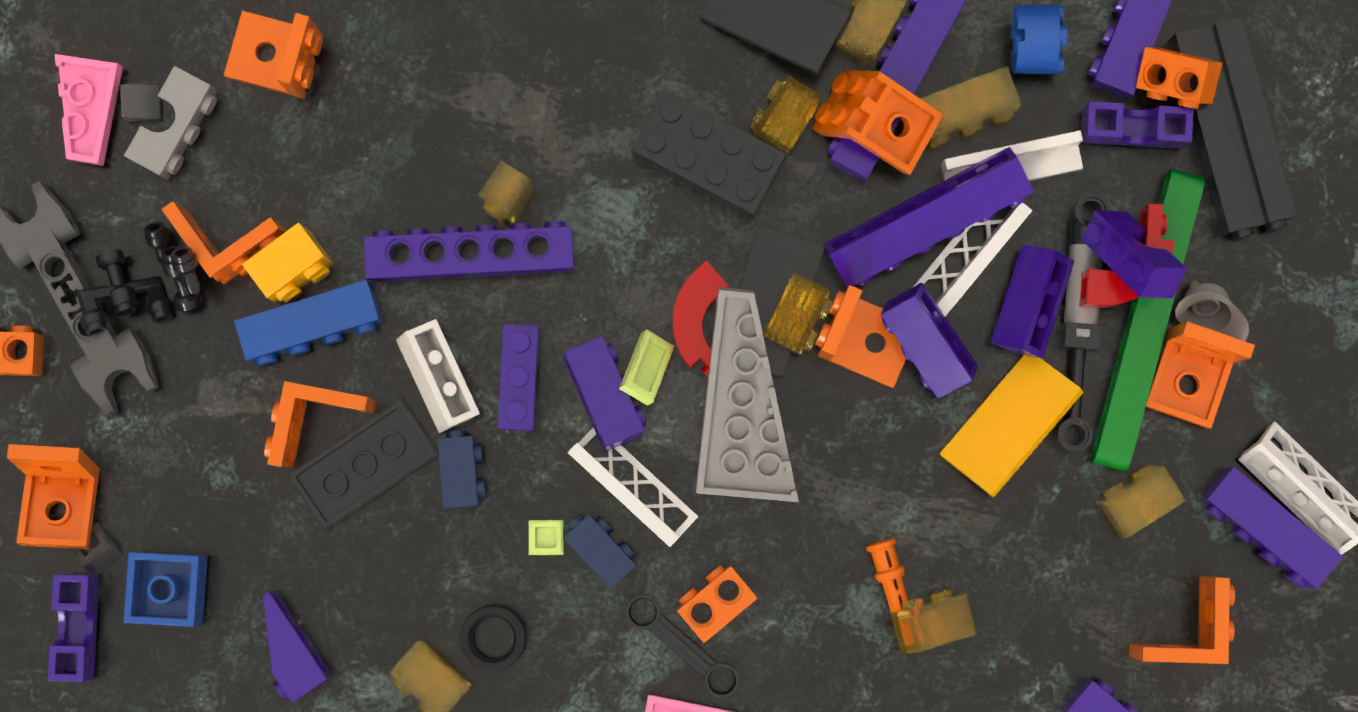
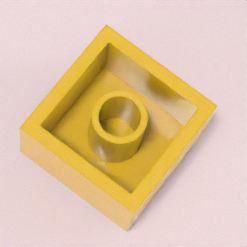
M298 222L242 265L266 298L280 305L283 302L289 304L300 297L303 293L301 288L312 281L316 284L327 277L331 272L328 268L334 265V262L311 231Z

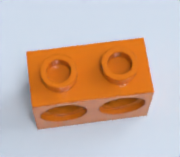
M1145 47L1135 88L1147 90L1146 97L1167 101L1168 96L1178 98V105L1198 109L1199 104H1213L1223 63L1164 48ZM1162 67L1166 70V79L1163 83L1160 82L1158 77L1159 70ZM1195 74L1198 78V86L1193 91L1190 87V79Z
M12 326L11 332H0V375L42 376L44 335L34 333L31 326ZM25 342L28 349L27 354L19 360L15 355V349L19 343Z
M719 565L705 577L708 581L705 587L699 592L693 587L678 600L682 606L677 609V612L703 643L708 641L758 599L731 566L724 569ZM731 580L738 585V594L734 599L725 600L719 596L718 588L723 581ZM697 603H706L711 607L712 615L706 622H697L691 615V610Z

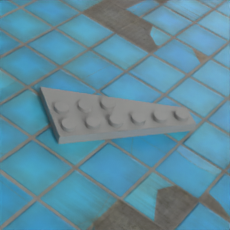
M718 287L695 491L698 494L799 502L753 290Z

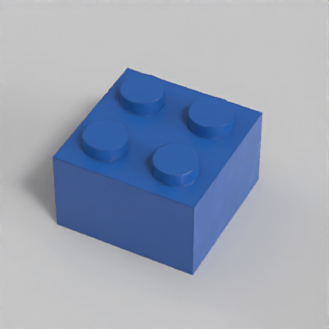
M129 552L123 623L186 627L203 625L208 555Z

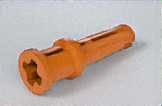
M889 538L874 542L865 547L867 552H871L876 568L875 580L883 585L899 638V644L903 646L921 640V636H919L902 580V576L905 575L904 566L899 564L894 548L897 542L895 538Z

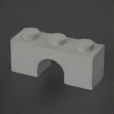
M174 66L158 94L162 100L173 106L175 110L174 123L168 130L163 132H152L140 126L124 156L168 180L171 174L175 175L181 168L184 160L182 154L188 144L192 145L196 141L200 133L199 124L204 115H209L214 109L217 102L215 95L218 91L210 84Z

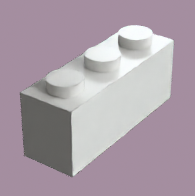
M436 319L406 331L396 339L439 433L460 425L480 414Z

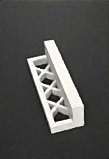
M1081 130L945 159L941 164L943 179L945 181L1008 147L1018 157L1029 181L1081 171L1083 165L1078 147L1083 141Z
M1022 202L1019 205L1010 206L1012 209L1002 220L976 222L966 227L962 234L948 242L911 288L920 283L925 284L928 279L941 278L943 293L935 302L944 316H946L1033 210ZM990 224H999L991 233ZM985 225V242L981 246L968 247V230L972 226ZM962 239L963 248L954 249V247ZM977 250L969 260L968 251ZM963 252L964 267L959 273L946 274L945 258L949 253ZM940 266L941 274L932 275ZM955 277L947 287L946 278Z
M1274 421L1267 427L1259 441L1245 450L1238 460L1309 529L1341 555L1358 544V524L1349 514L1350 511L1358 518V501ZM1272 437L1282 445L1283 451L1271 441ZM1298 463H1301L1307 469L1308 475L1300 469ZM1324 487L1332 493L1334 500L1325 493Z
M592 428L579 443H576L569 450L568 454L661 540L671 547L698 516L621 445L614 449L623 457H613L612 449L608 450L609 457L594 458L584 447L596 435L594 428ZM609 461V471L599 462ZM613 461H629L633 465L634 481H619L613 476ZM638 471L648 480H638ZM634 484V494L624 485ZM638 484L655 485L659 489V504L645 505L641 502L638 496ZM663 494L673 503L663 504ZM678 507L688 518L674 532L664 523L663 508ZM649 508H660V518Z

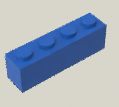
M364 280L235 320L234 324L245 360L251 363L256 362L257 366H263L276 362V355L289 352L290 356L310 351L309 345L321 341L323 346L343 341L342 335L353 331L356 332L357 336L376 330L375 325L382 323L383 320L372 283Z

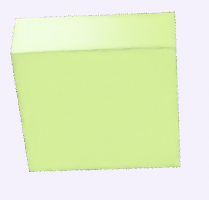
M529 520V555H564V520Z

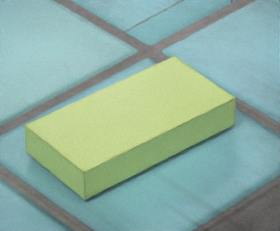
M647 329L640 334L619 389L647 406L653 403L675 346Z

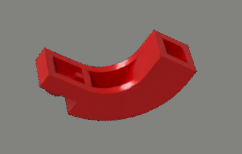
M1147 204L1143 206L1140 210V224L1146 229V232L1140 243L1152 248L1167 249L1173 254L1175 241L1161 240V235H1165L1167 229V215L1163 214V205ZM1088 269L1081 272L1079 307L1107 308L1121 305L1139 297L1114 271Z
M706 260L689 276L677 296L673 312V332L677 349L685 364L691 369L701 361L704 366L700 370L708 378L711 348L704 338L702 323L709 307L717 301L718 287L729 288V285Z

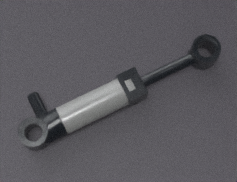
M1095 193L1080 197L1071 206L1069 212L1071 221L1069 258L1074 260V264L1066 286L1064 324L1061 325L1059 349L1072 350L1070 380L1082 390L1086 351L1095 352L1099 350L1101 325H1098L1099 308L1079 307L1081 272L1088 269L1102 270L1103 260L1081 240L1090 222L1083 217L1082 206L1088 204L1092 205L1095 210L1109 211L1106 199ZM1083 394L1068 410L1067 417H1064L1063 421L1059 422L1054 428L1053 441L1056 447L1063 452L1074 453L1083 451L1092 442V428L1088 422L1081 418ZM1069 426H1075L1080 431V441L1076 445L1068 443L1065 439V431Z

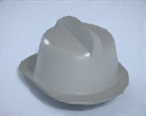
M1194 280L1191 282L1184 298L1179 301L1175 308L1176 318L1180 324L1188 321L1245 341L1249 334V323L1245 316L1231 302L1224 288L1217 284H1200Z

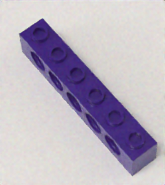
M551 221L544 223L545 228H531L530 223L510 224V230H496V225L476 226V231L462 232V227L441 228L442 233L428 234V229L424 228L408 229L407 235L394 236L391 230L373 231V237H364L365 279L370 282L572 272L575 271L573 229L571 226L565 227L564 221ZM536 239H543L548 243L547 251L541 256H534L529 251L530 244ZM501 241L513 243V252L506 258H500L495 253V248ZM470 242L478 244L479 252L475 258L470 260L462 258L461 250L465 244ZM435 244L442 245L444 247L443 257L438 261L428 260V249ZM400 246L408 247L410 250L409 258L403 263H395L393 260L395 249Z

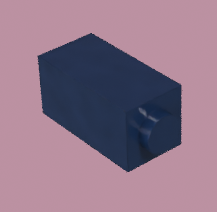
M467 430L446 432V438L438 439L443 509L481 506V499L486 498L485 478H479L478 464H483L482 443H476V437L467 436Z
M579 514L565 527L569 533L563 539L610 590L637 566L633 561L637 556L635 552L624 541L619 544L615 542L609 535L613 531L612 527L600 515L594 519L591 514L585 518Z

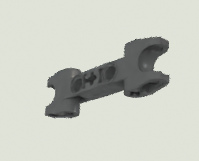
M39 180L31 185L38 208L35 216L29 222L18 224L11 213L4 206H0V242L8 257L18 269L34 262L84 352L81 356L70 361L71 369L80 386L92 397L104 414L110 416L118 411L112 386L114 380L121 373L130 371L147 391L152 392L159 388L150 354L132 327L119 334L115 333L98 301H96L97 306L105 315L107 329L90 337L86 335L85 329H82L80 322L82 316L78 297H76L78 302L76 305L70 303L74 298L71 290L76 292L77 290L91 287L65 244L79 236L80 231L69 210L61 204L48 186ZM63 260L65 265L64 271L60 276L55 277L52 273V267L55 262Z

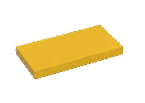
M1023 355L939 454L994 498L1084 392L1079 386L1044 360Z

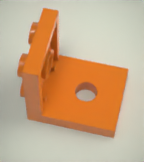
M242 11L223 76L227 79L305 99V88L309 89L312 83L313 67L315 64L314 56H318L321 51L323 34L311 18L306 15L295 13L293 23L291 24ZM264 45H273L276 50L274 58L268 62L260 61L258 58L259 49Z
M844 70L843 73L835 78L831 87L832 93L827 102L823 103L815 114L816 122L812 130L821 136L852 139L903 174L911 175L944 114L880 71ZM899 117L903 121L904 128L902 133L896 137L892 133L891 124L895 118Z
M174 201L162 208V211L183 241L195 253L198 262L210 278L213 277L218 282L221 281L222 284H226L238 274L241 276L249 274L242 264L287 231L283 225L270 217L225 250L218 253L187 209Z
M849 285L845 292L838 291L829 310V314L834 315V318L830 325L825 323L819 333L815 345L821 348L817 356L893 389L906 360L901 350V344L894 334H890L886 330L881 316L883 308L859 299L862 290ZM875 333L882 336L885 345L881 352L873 353L866 348L865 340L868 335Z
M1188 321L1169 328L1156 366L1146 408L1206 429H1211L1233 363L1250 359L1255 345ZM1184 375L1192 376L1197 383L1196 390L1191 395H1187L1180 390L1179 381Z
M284 381L280 402L276 401L272 410L271 421L276 423L273 436H268L265 444L264 456L269 457L267 464L294 469L307 401L375 414L377 400L365 396Z
M9 444L7 459L26 475L16 543L20 546L89 549L100 468L80 448ZM59 503L66 506L64 517L57 521L50 520L49 511L51 507Z
M1199 576L1198 645L1129 643V657L1145 662L1229 664V642H1233L1235 632L1234 623L1232 620H1229V606H1233L1235 602V589L1233 585H1230V578Z

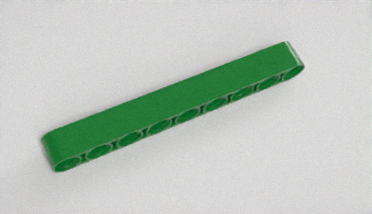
M1170 168L1166 175L1158 203L1163 205V214L1167 215V229L1165 235H1161V240L1175 241L1172 255L1184 264L1205 178ZM1175 294L1173 298L1138 297L1132 300L1092 451L1091 462L1123 472H1126L1130 466Z

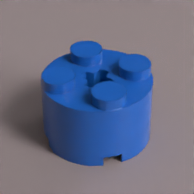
M1026 4L1013 7L1011 21V38H1013L1011 65L1013 73L1063 74L1064 54L1060 53L1061 46L1067 45V26L1063 25L1064 5Z

